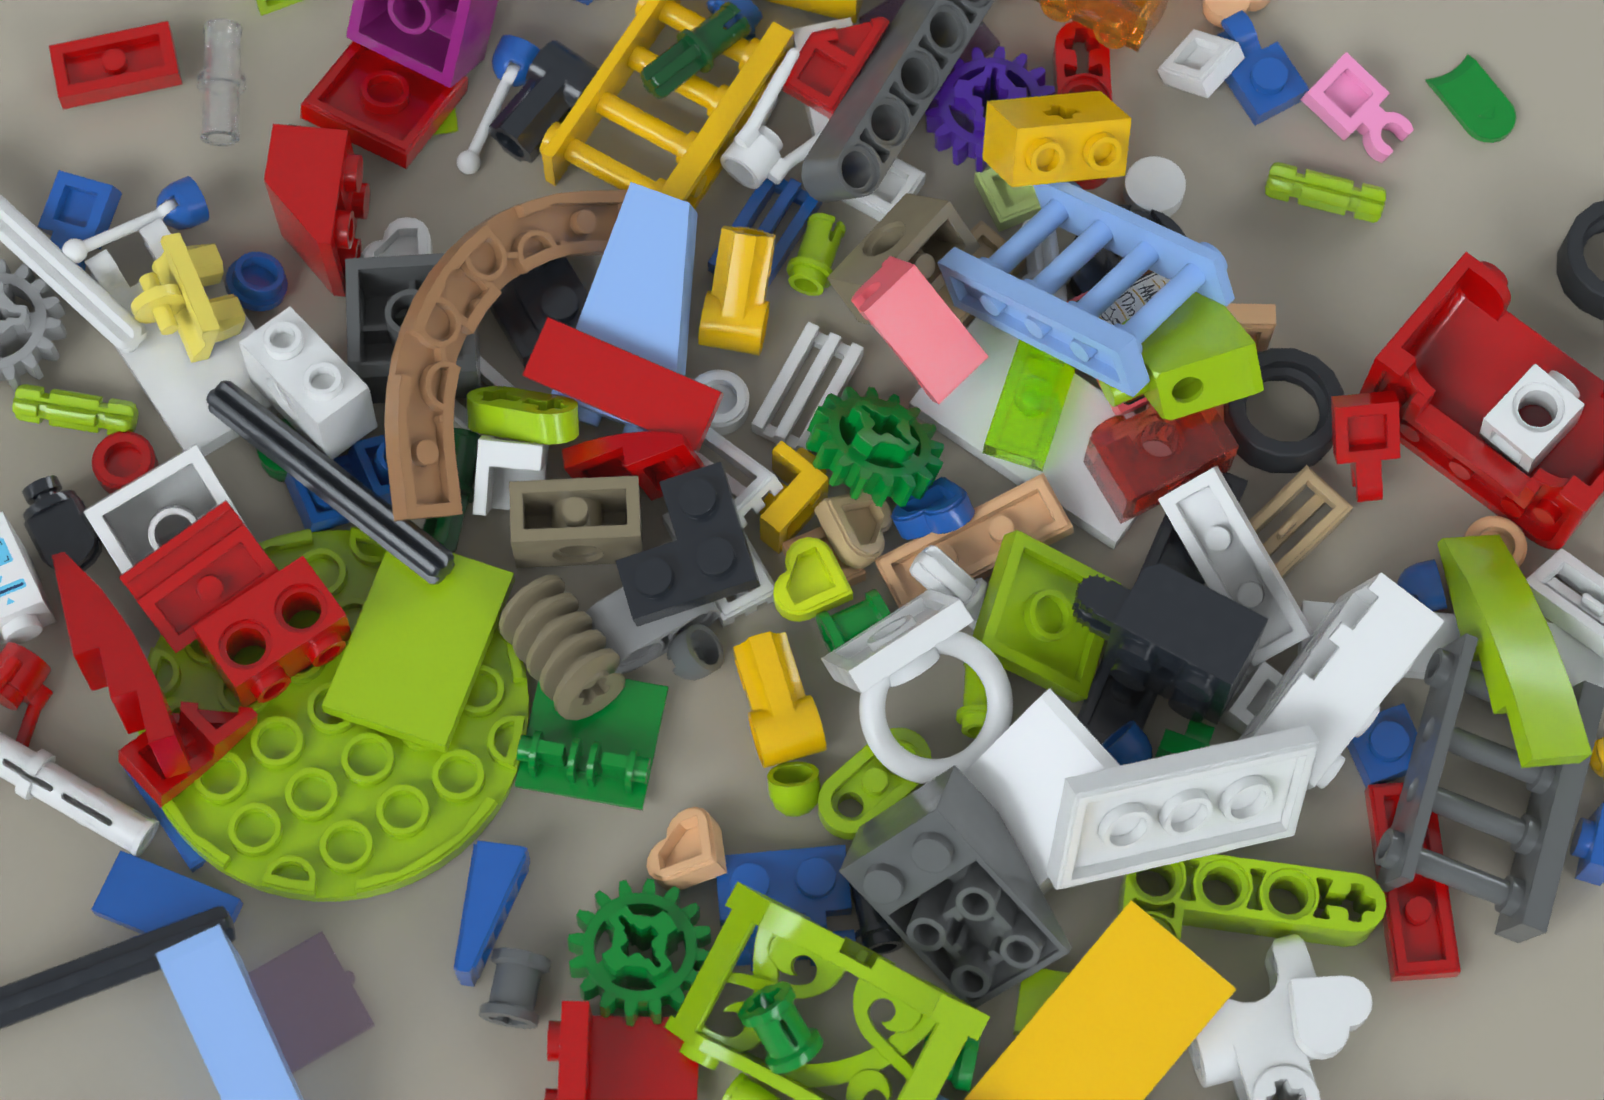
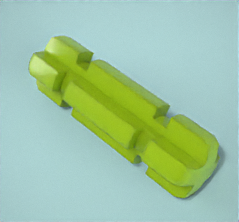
M1280 162L1273 163L1269 170L1265 194L1270 198L1288 202L1291 196L1298 198L1297 204L1343 216H1345L1346 210L1354 212V218L1372 223L1378 222L1383 213L1386 202V190L1383 187L1363 183L1362 188L1353 186L1354 180L1306 169L1305 174L1296 173L1297 166Z
M29 384L18 386L13 399L12 410L20 421L40 424L43 419H47L50 426L99 433L101 428L107 429V435L116 432H135L138 422L136 404L128 400L111 398L108 403L102 402L103 396L60 389H52L49 394L44 393V387Z

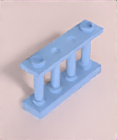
M1074 181L1033 185L1041 210L989 258L980 257L978 259L953 247L937 262L955 307L1131 397H1134L1150 381L1141 354L1143 351L1142 343L1194 292L1226 307L1235 299L1227 273L1228 265L1226 259L1216 247L1207 242L1198 243L1085 191ZM1058 227L1078 236L1033 280L1027 278L1021 280L1009 274ZM1102 248L1123 257L1078 302L1069 301L1067 303L1053 296ZM1147 270L1170 280L1124 325L1119 323L1112 325L1098 318Z

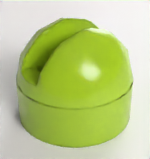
M801 761L786 762L773 767L768 772L767 782L770 799L774 807L784 815L800 817L810 813L818 804L821 786L819 769L815 765Z

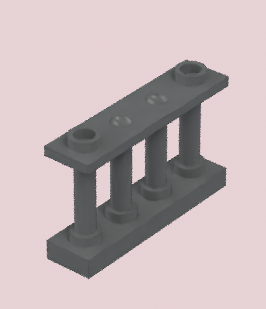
M1466 633L1443 648H1438L1428 662L1424 682L1430 688L1392 827L1385 831L1376 850L1375 864L1380 866L1376 883L1380 885L1382 891L1389 892L1412 882L1415 873L1494 903L1496 912L1500 913L1494 934L1520 943L1547 933L1591 756L1581 763L1521 768L1516 750L1456 727L1455 723L1464 692L1490 702L1483 671L1471 667L1478 638ZM1584 680L1572 688L1590 748L1593 751L1604 707V688ZM1447 752L1526 782L1527 790L1531 791L1526 813L1521 818H1518L1439 787ZM1431 812L1510 842L1511 850L1515 851L1510 875L1503 879L1423 848L1422 845Z

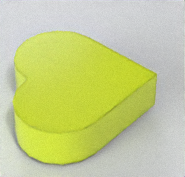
M806 537L798 539L791 544L786 552V572L778 577L773 591L775 608L782 617L789 621L802 622L816 617V614L822 611H829L853 600V591L827 543L818 538Z

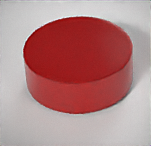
M130 431L116 432L105 437L97 445L92 456L93 472L101 487L109 494L159 466L158 458L150 442L142 435Z

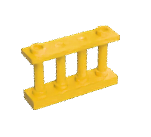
M638 0L635 8L636 16L562 124L558 121L554 122L545 133L539 149L540 154H542L545 181L556 186L570 164H573L619 190H628L630 182L689 202L696 209L723 169L720 157L747 123L787 52L794 48V32L773 21L761 40L756 37L751 41L741 38L723 52V55L739 63L738 69L740 72L730 86L722 84L720 87H717L694 75L677 88L675 92L708 109L707 116L709 118L699 133L692 130L686 134L617 96L634 71L641 73V70L659 56L649 51L665 25L678 31L684 29L692 31L707 18L680 5L681 0ZM605 117L676 155V163L678 164L667 180L659 178L657 181H654L589 146L585 142L600 120Z

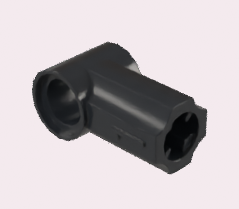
M557 40L547 43L530 65L526 75V84L490 124L491 136L501 145L506 153L519 162L527 161L532 163L540 154V145L549 127L556 121L562 124L599 68Z

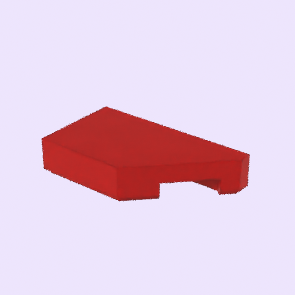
M882 16L873 18L870 22L839 29L833 27L812 32L800 50L799 58L781 90L830 119L886 32L890 21Z

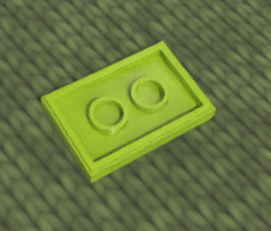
M386 550L322 703L324 713L447 753L499 623L502 610L515 583L514 573L453 553L455 566L451 573L441 583L437 585L429 584Z

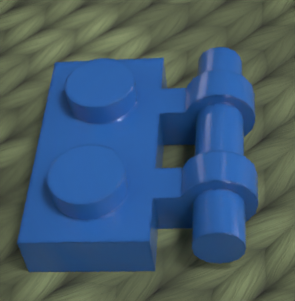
M846 845L725 855L727 873L716 877L720 926L724 925L732 910L725 906L737 881L810 917V920L828 929L826 917L851 915L850 884L839 872L846 857ZM757 925L735 965H750L751 972L753 971ZM854 929L831 931L843 938L846 936L855 941ZM805 955L795 960H810V966H816L815 962Z

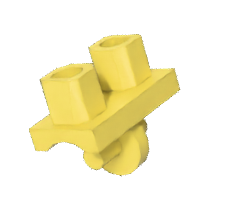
M180 232L162 236L160 243L164 252L153 262L151 267L153 272L140 277L139 282L144 292L138 295L131 303L132 313L135 320L139 323H157L162 335H170L178 330L191 363L209 359L215 342L226 340L241 333L246 320L245 313L238 297L234 294L208 299L203 287L219 284L224 274L223 261L214 243L186 246Z

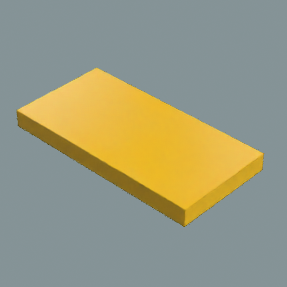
M1131 900L964 1100H1144L1237 988Z

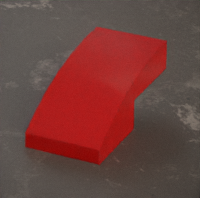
M654 431L622 433L585 441L562 449L564 469L572 479L638 476L639 485L651 501L663 497L660 481L705 467L683 434Z

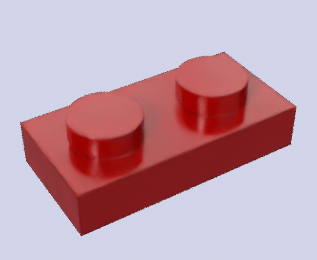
M168 21L49 46L58 99L63 110L183 85L173 34Z

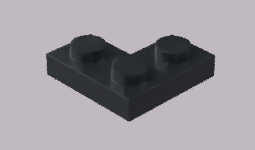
M721 461L659 482L675 532L676 541L615 560L632 620L637 627L760 587L728 478Z

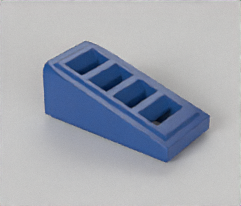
M478 840L477 844L473 845L453 967L461 985L474 987L477 979L481 976L529 872L531 861L528 848Z

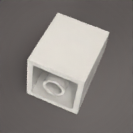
M1049 688L963 775L999 812L1043 895H1045L1054 887L1046 871L1065 778L1120 765Z

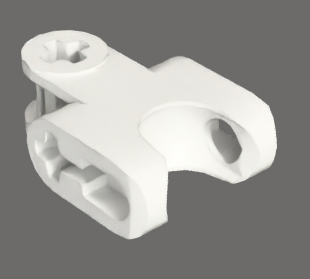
M1292 934L1274 939L1266 954L1264 963L1270 985L1268 996L1251 1003H1241L1228 999L1188 1047L1196 1075L1203 1088L1233 1081L1238 1100H1271L1274 1095H1278L1279 1100H1320L1319 1090L1309 1061L1316 1059L1304 1054L1297 1046L1293 1032L1288 983L1291 978L1316 977L1304 940L1299 935Z

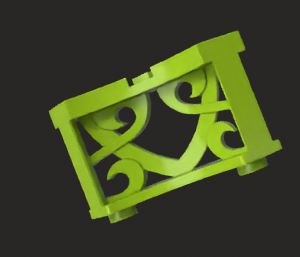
M737 881L725 906L732 910L676 1017L671 1015L665 1028L684 1041L680 1052L691 1060L712 1070H716L719 1062L722 1061L795 1100H836L815 1087H826L848 1082L846 1100H866L870 1091L875 1089L880 1090L887 1100H891L893 1091L891 1082L880 1071L891 1064L907 1079L897 1100H936L967 1038L970 1037L978 1041L990 1016L937 985L895 966V962L846 936L843 938L810 920V917ZM757 925L758 930L753 954V975L732 972ZM802 955L810 957L815 962L817 974L815 979L808 984H790L796 994L795 999L811 998L829 991L839 983L846 972L858 977L853 996L854 1016L862 1035L873 1048L850 1058L828 1063H806L788 1073L775 1074L771 1072L765 1060L747 1052L762 1043L753 1027L744 1026L743 1031L738 1036L731 1037L718 1033L705 1025L726 983L754 989L755 993L765 986L780 982V971L788 975L798 976L794 970V962ZM882 998L890 1000L896 1010L893 1019L888 1022H882L883 1026L888 1030L896 1032L888 1039L880 1033L870 1015L872 1005ZM743 1002L730 1004L723 1012L733 1011L737 1013L742 1007ZM932 1031L915 1066H913L905 1055Z

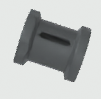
M501 947L493 949L491 961L496 964L489 1001L481 1004L479 1016L484 1020L503 1026L521 1029L538 1028L540 1017L534 1010L542 975L550 972L551 960L545 956L516 948Z

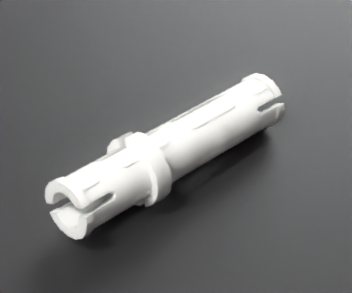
M0 732V777L16 786L15 794L28 801L36 797L74 819L77 823L129 851L131 855L139 857L147 849L157 832L158 820L149 818L109 795L106 791L55 763L56 756L45 749L35 752Z

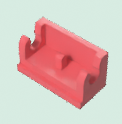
M889 256L881 264L882 267L856 291L851 301L860 314L871 323L917 379L928 397L933 402L940 404L989 356L915 264Z

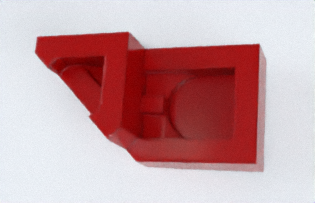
M181 701L180 713H173L192 771L166 779L148 743L146 731L119 749L118 762L150 797L162 807L208 771L257 724L258 714L252 708L239 707L238 712L198 709L199 703Z

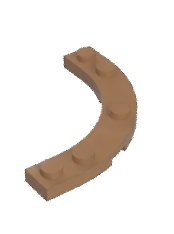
M590 190L556 193L514 205L492 215L469 230L446 251L429 272L414 296L401 325L391 358L386 387L385 443L394 522L463 514L454 441V405L458 377L461 370L456 365V361L466 336L474 334L487 310L500 296V290L520 274L527 273L533 268L557 258L603 255L627 190Z

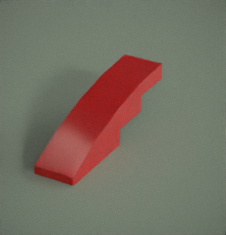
M65 552L52 555L73 656L91 691L108 687L110 699L128 735L146 730L148 743L166 779L192 771L175 717L134 633L103 590Z

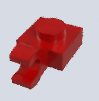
M1396 391L1331 396L1333 454L1336 464L1350 463L1352 487H1356L1357 502L1383 500L1381 460L1401 458L1399 400Z

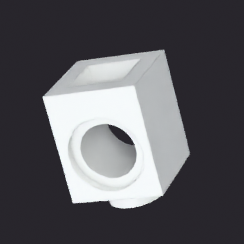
M1534 364L1484 417L1479 437L1528 476L1578 423L1585 404L1578 399L1580 393L1576 386L1564 375L1554 370L1546 373L1537 364ZM1527 405H1539L1550 413L1552 422L1543 427L1530 426L1521 419L1519 410Z

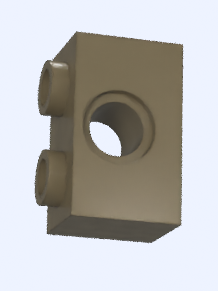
M906 193L835 268L827 279L858 322L871 325L860 314L851 299L856 291L882 267L881 264L889 256L915 264L938 293L945 285V281L937 262L953 247L973 255L980 247V244L950 201Z
M638 476L509 482L510 538L516 568L616 564L615 560L643 551L642 511Z

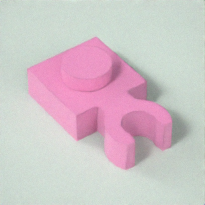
M1347 52L1301 99L1343 141L1357 130L1363 136V145L1368 155L1381 163L1393 152V149L1383 141L1381 131L1388 130L1400 141H1403L1414 130L1412 124L1405 116L1396 112H1386L1379 106L1390 93Z

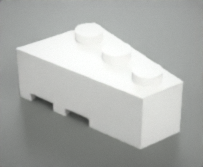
M1382 572L1337 599L1238 740L1309 725L1320 742L1307 790L1315 786L1320 789L1325 788L1337 775L1345 762V758L1340 754L1354 736L1356 738L1360 737L1373 723L1381 710L1379 704L1410 670L1416 657L1445 621Z

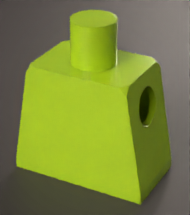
M1194 292L1142 343L1143 351L1141 354L1150 381L1134 397L1099 380L1101 389L1112 407L1144 394L1160 417L1166 420L1181 418L1264 391L1255 341L1224 305L1197 292Z

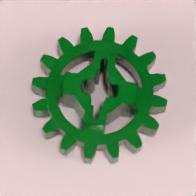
M850 386L845 387L841 397L832 393L828 394L823 405L818 406L807 429L811 434L806 442V449L817 452L813 462L815 469H830L833 474L828 482L832 487L843 483L851 488L850 498L857 500L864 492L871 495L875 506L882 507L887 496H891L896 504L903 507L906 506L910 496L919 500L924 497L928 487L933 485L944 463L939 459L944 450V444L931 440L937 430L936 426L928 423L920 424L917 418L921 410L918 407L906 409L899 404V396L894 393L886 401L879 399V395L874 387H868L864 397H860Z
M647 878L643 885L642 893H632L628 882L622 880L619 881V897L611 900L608 895L599 890L594 894L597 912L594 914L586 910H579L576 914L577 926L584 933L568 935L569 951L580 955L568 961L571 978H585L579 986L580 997L584 1001L591 1000L598 995L601 996L599 1008L602 1017H609L618 1007L625 1011L627 1026H634L638 1013L641 1011H648L655 1025L661 1024L662 1007L669 1004L674 1010L679 1011L685 1000L684 991L690 990L698 975L697 971H700L709 951L702 948L711 943L710 926H695L700 919V907L697 903L687 905L682 909L679 907V888L673 886L664 897L656 895L654 879ZM635 914H648V915H653L654 917H651V916H643V915H635ZM606 931L612 946L602 954V960L597 963L595 958L597 944L602 934ZM683 941L685 956L682 965L677 973H675L668 957L678 950V944ZM628 942L632 946L636 945L642 952L652 947V962L649 958L645 959L638 952L629 956ZM626 987H634V988H642V989H647V990L637 991V990H629V989H625V988H626Z

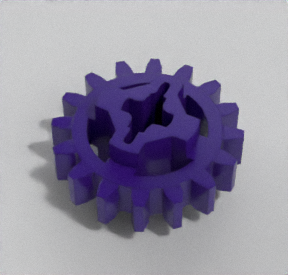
M1000 46L995 50L993 58H985L979 47L972 49V61L965 63L961 58H958L950 74H948L925 112L927 133H935L936 150L940 152L953 147V164L959 166L968 157L975 159L976 172L983 173L987 166V163L982 159L987 101L1055 95L1054 86L1045 85V69L1039 67L1028 72V55L1021 53L1012 62L1005 59V49Z

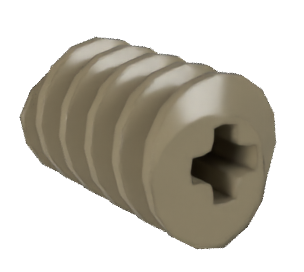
M556 574L545 575L521 588L510 599L502 610L499 629L502 637L513 645L516 656L526 663L529 674L540 682L542 692L553 700L556 711L565 719L579 720L593 715L612 702L624 689L626 678L621 673H615L620 664L619 654L612 648L604 649L606 637L598 629L591 630L592 618L584 611H577L579 609V601L573 594L564 593L565 582Z

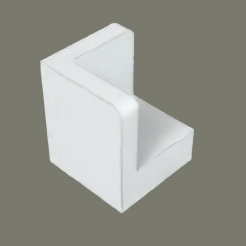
M483 434L478 439L473 515L486 516L492 508L510 510V481L546 480L549 444H535Z

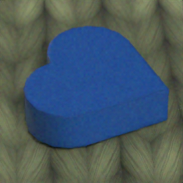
M940 477L934 481L932 486L928 487L922 499L919 500L910 496L906 506L900 507L897 504L892 511L891 517L901 538L911 540L924 537L930 533L945 534L955 531L970 522L974 517L975 510L965 489L946 477Z

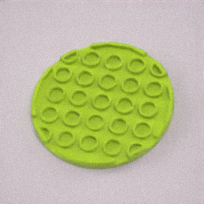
M351 527V530L319 532L305 529L279 535L259 543L278 570L304 556L346 613L352 634L385 555V548L358 527ZM310 610L298 612L290 619L288 625L298 629L308 628L317 622L320 614ZM499 623L447 753L324 713L322 703L345 651L344 648L329 663L319 667L311 664L290 678V685L276 698L265 703L255 701L248 707L258 714L257 724L208 771L161 808L165 816L192 849L216 869L240 883L289 899L313 902H341L364 899L395 891L434 873L460 855L481 835L505 802L517 777L520 761L517 760L518 744L521 735L527 734L529 724V694L524 663L514 653L513 645L502 637ZM160 635L155 647H151L147 661L172 713H180L181 701L199 703L198 709L238 712L241 705L201 651L197 639L178 653H175L164 637ZM258 646L245 647L235 655L233 661L241 665L253 664L263 656L265 649ZM146 730L138 731L139 735Z

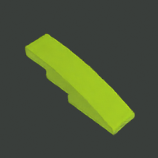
M1500 534L1442 538L1437 542L1460 637L1467 633L1478 638L1472 662H1481L1493 714H1508L1521 768L1581 763L1592 755V751L1573 688L1552 633L1531 588Z

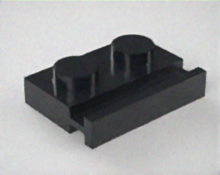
M566 257L557 258L535 267L527 273L520 274L508 282L500 290L501 294L491 305L490 310L525 368L547 318L549 317L575 329L588 293Z

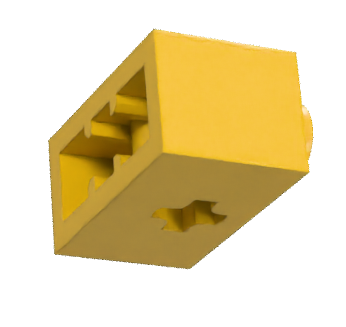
M1101 91L987 101L982 159L1011 187L1125 176L1131 117Z

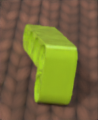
M1212 854L1125 874L1120 886L1117 916L1132 900L1180 941L1182 925L1273 938L1297 934L1304 942L1351 947L1364 942L1382 920L1386 910V899L1378 883L1372 878L1359 873ZM1146 871L1159 873L1166 879L1169 885V893L1163 896L1146 894L1140 889L1136 876ZM1209 880L1225 882L1232 889L1235 902L1221 906L1212 903L1204 894L1202 884ZM1274 889L1290 891L1300 903V912L1288 915L1279 912L1270 902L1269 892ZM1344 899L1353 901L1354 912L1362 914L1357 922L1348 920V910L1340 907ZM1317 905L1318 908L1324 909L1319 918L1313 916Z

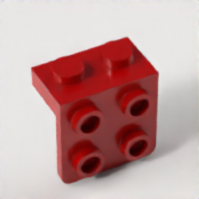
M562 1001L561 1021L549 1020L547 1034V1061L559 1062L558 1088H546L544 1100H698L699 1063L680 1052L684 1041L665 1028L669 1017H662V1023L655 1025L650 1017L638 1016L634 1026H627L625 1016H609L604 1018L601 1015H592L589 1001Z

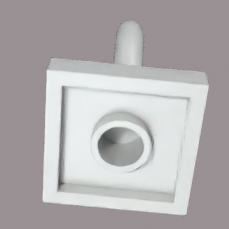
M930 589L821 658L834 681L861 693L859 700L861 727L866 742L876 758L899 777L919 784L928 783L954 765L964 774L1010 727L1013 715L1011 685L1001 662L981 641L964 632H960L961 629L974 622L960 598ZM939 654L962 660L977 673L985 688L987 712L981 731L967 748L947 758L929 759L912 754L896 741L887 724L885 702L889 687L901 685L922 674L939 660Z

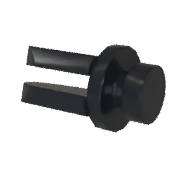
M55 475L43 477L25 487L22 494L27 504L31 506L23 513L24 526L42 561L54 569L52 555L65 552L83 571H86L95 564L102 553V541L85 516L84 510L86 506L83 500L77 496L74 490L62 491V486Z

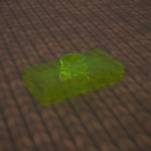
M1019 339L984 443L983 454L1043 472L1077 368Z

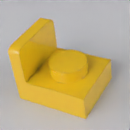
M780 441L772 449V471L785 481L788 486L781 482L784 488L776 496L768 493L763 500L766 506L759 512L761 514L760 539L778 554L782 552V543L794 538L815 515L814 508L824 498H828L829 477L826 475L827 470L815 469L813 466L816 456L804 448H798L795 451L783 441Z

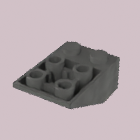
M955 765L858 828L839 872L959 999L977 1008L1070 953L1072 946L999 812Z

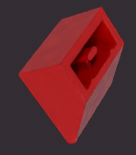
M273 124L264 183L281 235L333 296L346 297L345 259L361 257L362 242L360 238H355L357 219L366 220L370 206L369 183L362 182V155L354 154L348 130Z

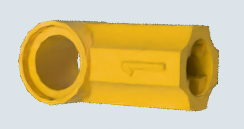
M723 226L721 228L712 291H707L699 326L698 345L761 355L769 317L770 302L765 301L771 274L776 235L747 227Z
M769 631L748 637L746 641L734 646L735 664L751 712H748L750 729L762 767L768 768L826 751L825 735L813 697L805 695L786 632L773 633Z

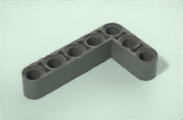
M905 0L805 157L801 178L804 188L812 198L826 203L855 199L871 195L879 187L994 0Z

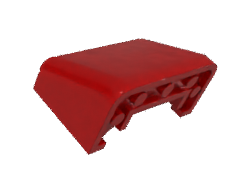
M1466 251L1375 357L1359 394L1395 390L1399 400L1400 443L1497 516L1514 522L1529 540L1546 549L1559 550L1566 544L1604 496V381L1508 312L1507 308L1511 302V294L1507 287L1508 280L1504 273L1495 265L1486 261H1479ZM1534 364H1537L1546 373L1554 370L1569 379L1580 393L1578 399L1585 405L1578 423L1527 476L1480 438L1479 433L1484 417ZM1527 405L1519 410L1521 419L1530 426L1543 427L1552 422L1550 413L1539 405Z

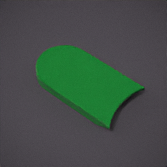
M1467 54L1455 69L1445 75L1425 80L1465 131L1474 139L1484 143H1495L1505 139L1513 130L1516 122V112L1512 103L1481 65L1470 55Z

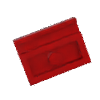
M225 499L122 573L119 579L128 588L175 653H178L196 640L192 628L194 625L279 570Z

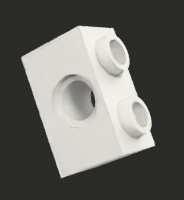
M290 306L239 342L250 382L301 436L332 460L378 427L369 387Z

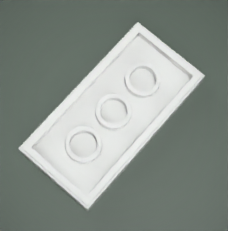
M976 317L967 330L989 357L940 404L933 402L921 387L909 402V408L918 407L921 410L918 416L920 420L928 424H934L938 432L1018 486L1044 473L1069 520L1114 550L1183 458L1187 447L1134 412H1129L1116 418L1101 390L1041 350Z
M1305 725L1066 777L1046 874L1054 888L1058 890L1294 836L1320 740L1311 727Z

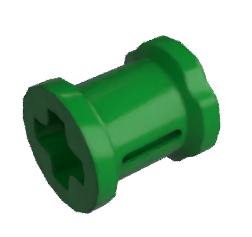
M876 589L865 592V600L834 614H829L827 611L816 614V622L824 644L830 653L891 613L880 593Z
M784 981L765 986L756 991L743 1002L742 1007L737 1012L742 1024L745 1027H753L768 1052L765 1061L771 1072L775 1074L788 1073L808 1063L818 1054L824 1043L817 1029L807 1027L793 1003L796 994L790 983Z

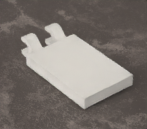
M161 218L139 229V233L145 241L144 245L154 261L164 252L160 243L162 236L171 234ZM106 249L84 261L92 273L90 274L91 277L133 315L131 303L138 295L144 292L140 282L130 288L117 264ZM222 279L219 284L203 287L208 299L228 295ZM246 315L241 333L226 340L215 342L210 357L206 360L191 363L178 330L170 335H162L157 323H142L147 329V336L133 352L124 353L121 349L116 348L183 451L197 443L203 455L207 456L240 436L210 413L208 409L207 395L223 380L232 381L274 415L278 413L276 408L255 388L249 379L239 342L256 329Z

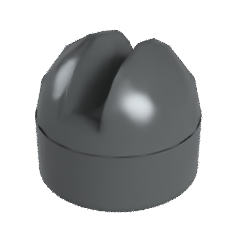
M693 624L678 633L671 640L668 646L667 659H672L676 666L673 669L675 675L685 680L695 681L705 678L721 668L724 662V652L718 637L712 630L702 624Z

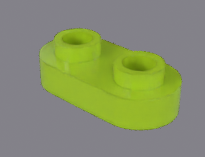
M902 727L890 728L896 741L907 751L923 758L932 759L927 742L917 732ZM866 744L822 785L818 797V815L825 829L832 835L845 840H853L861 825L924 784L908 781L891 773L876 758L869 745ZM853 799L861 804L863 810L856 817H846L840 813L838 809L839 804L844 800Z

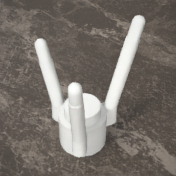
M791 48L787 52L747 123L720 157V162L726 172L737 182L748 188H759L766 178L775 184H780L788 172L805 159L823 131L821 130L782 158L779 153L783 148L781 139L765 126L778 104V94L799 58L800 53L797 48Z

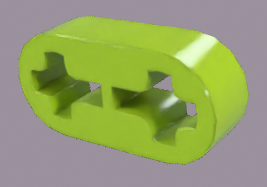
M506 386L477 388L467 394L468 428L473 432L545 445L570 442L579 436L578 402L573 398Z

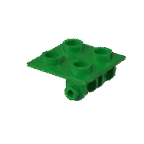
M625 679L624 689L605 708L589 717L570 720L565 719L556 711L553 700L542 692L540 682H538L527 734L521 735L518 744L517 760L520 761L515 787L643 811L669 686Z

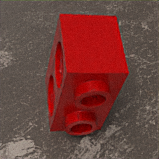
M304 556L299 557L192 627L201 651L241 707H248L255 701L265 703L276 698L290 685V678L311 664L319 667L335 659L344 650L346 641L351 636L346 613ZM310 610L320 614L317 622L308 628L298 629L288 625L290 619L298 612ZM258 646L265 649L263 656L253 664L241 665L233 661L235 655L245 647Z

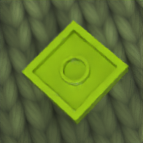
M1015 530L1005 534L972 636L981 641L996 655L1003 668L1047 690L1050 688L1055 694L1073 703L1085 700L1089 694L1105 639L1090 632L1087 626L1082 627L1080 622L1076 623L1077 619L1073 617L1074 610H1072L1076 597L1075 592L1078 583H1082L1083 578H1089V575L1094 577L1098 574L1101 578L1105 576L1106 581L1112 580L1120 585L1121 583L1029 535Z

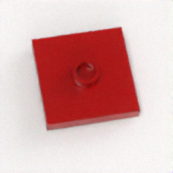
M352 41L301 103V119L320 128L348 130L351 143L407 169L467 93L468 77L464 76L453 87L449 88Z

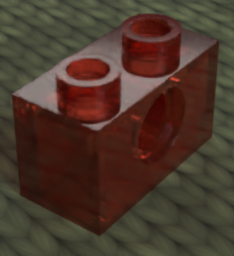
M1149 402L1146 410L1128 419L1124 415H1116L1099 424L1092 431L1091 437H1089L1083 462L1118 521L1122 524L1160 505L1159 498L1215 466H1218L1222 474L1229 471L1239 445L1215 407L1174 420H1166L1160 417ZM1148 441H1159L1168 446L1172 454L1164 457L1154 456L1147 452L1142 444Z

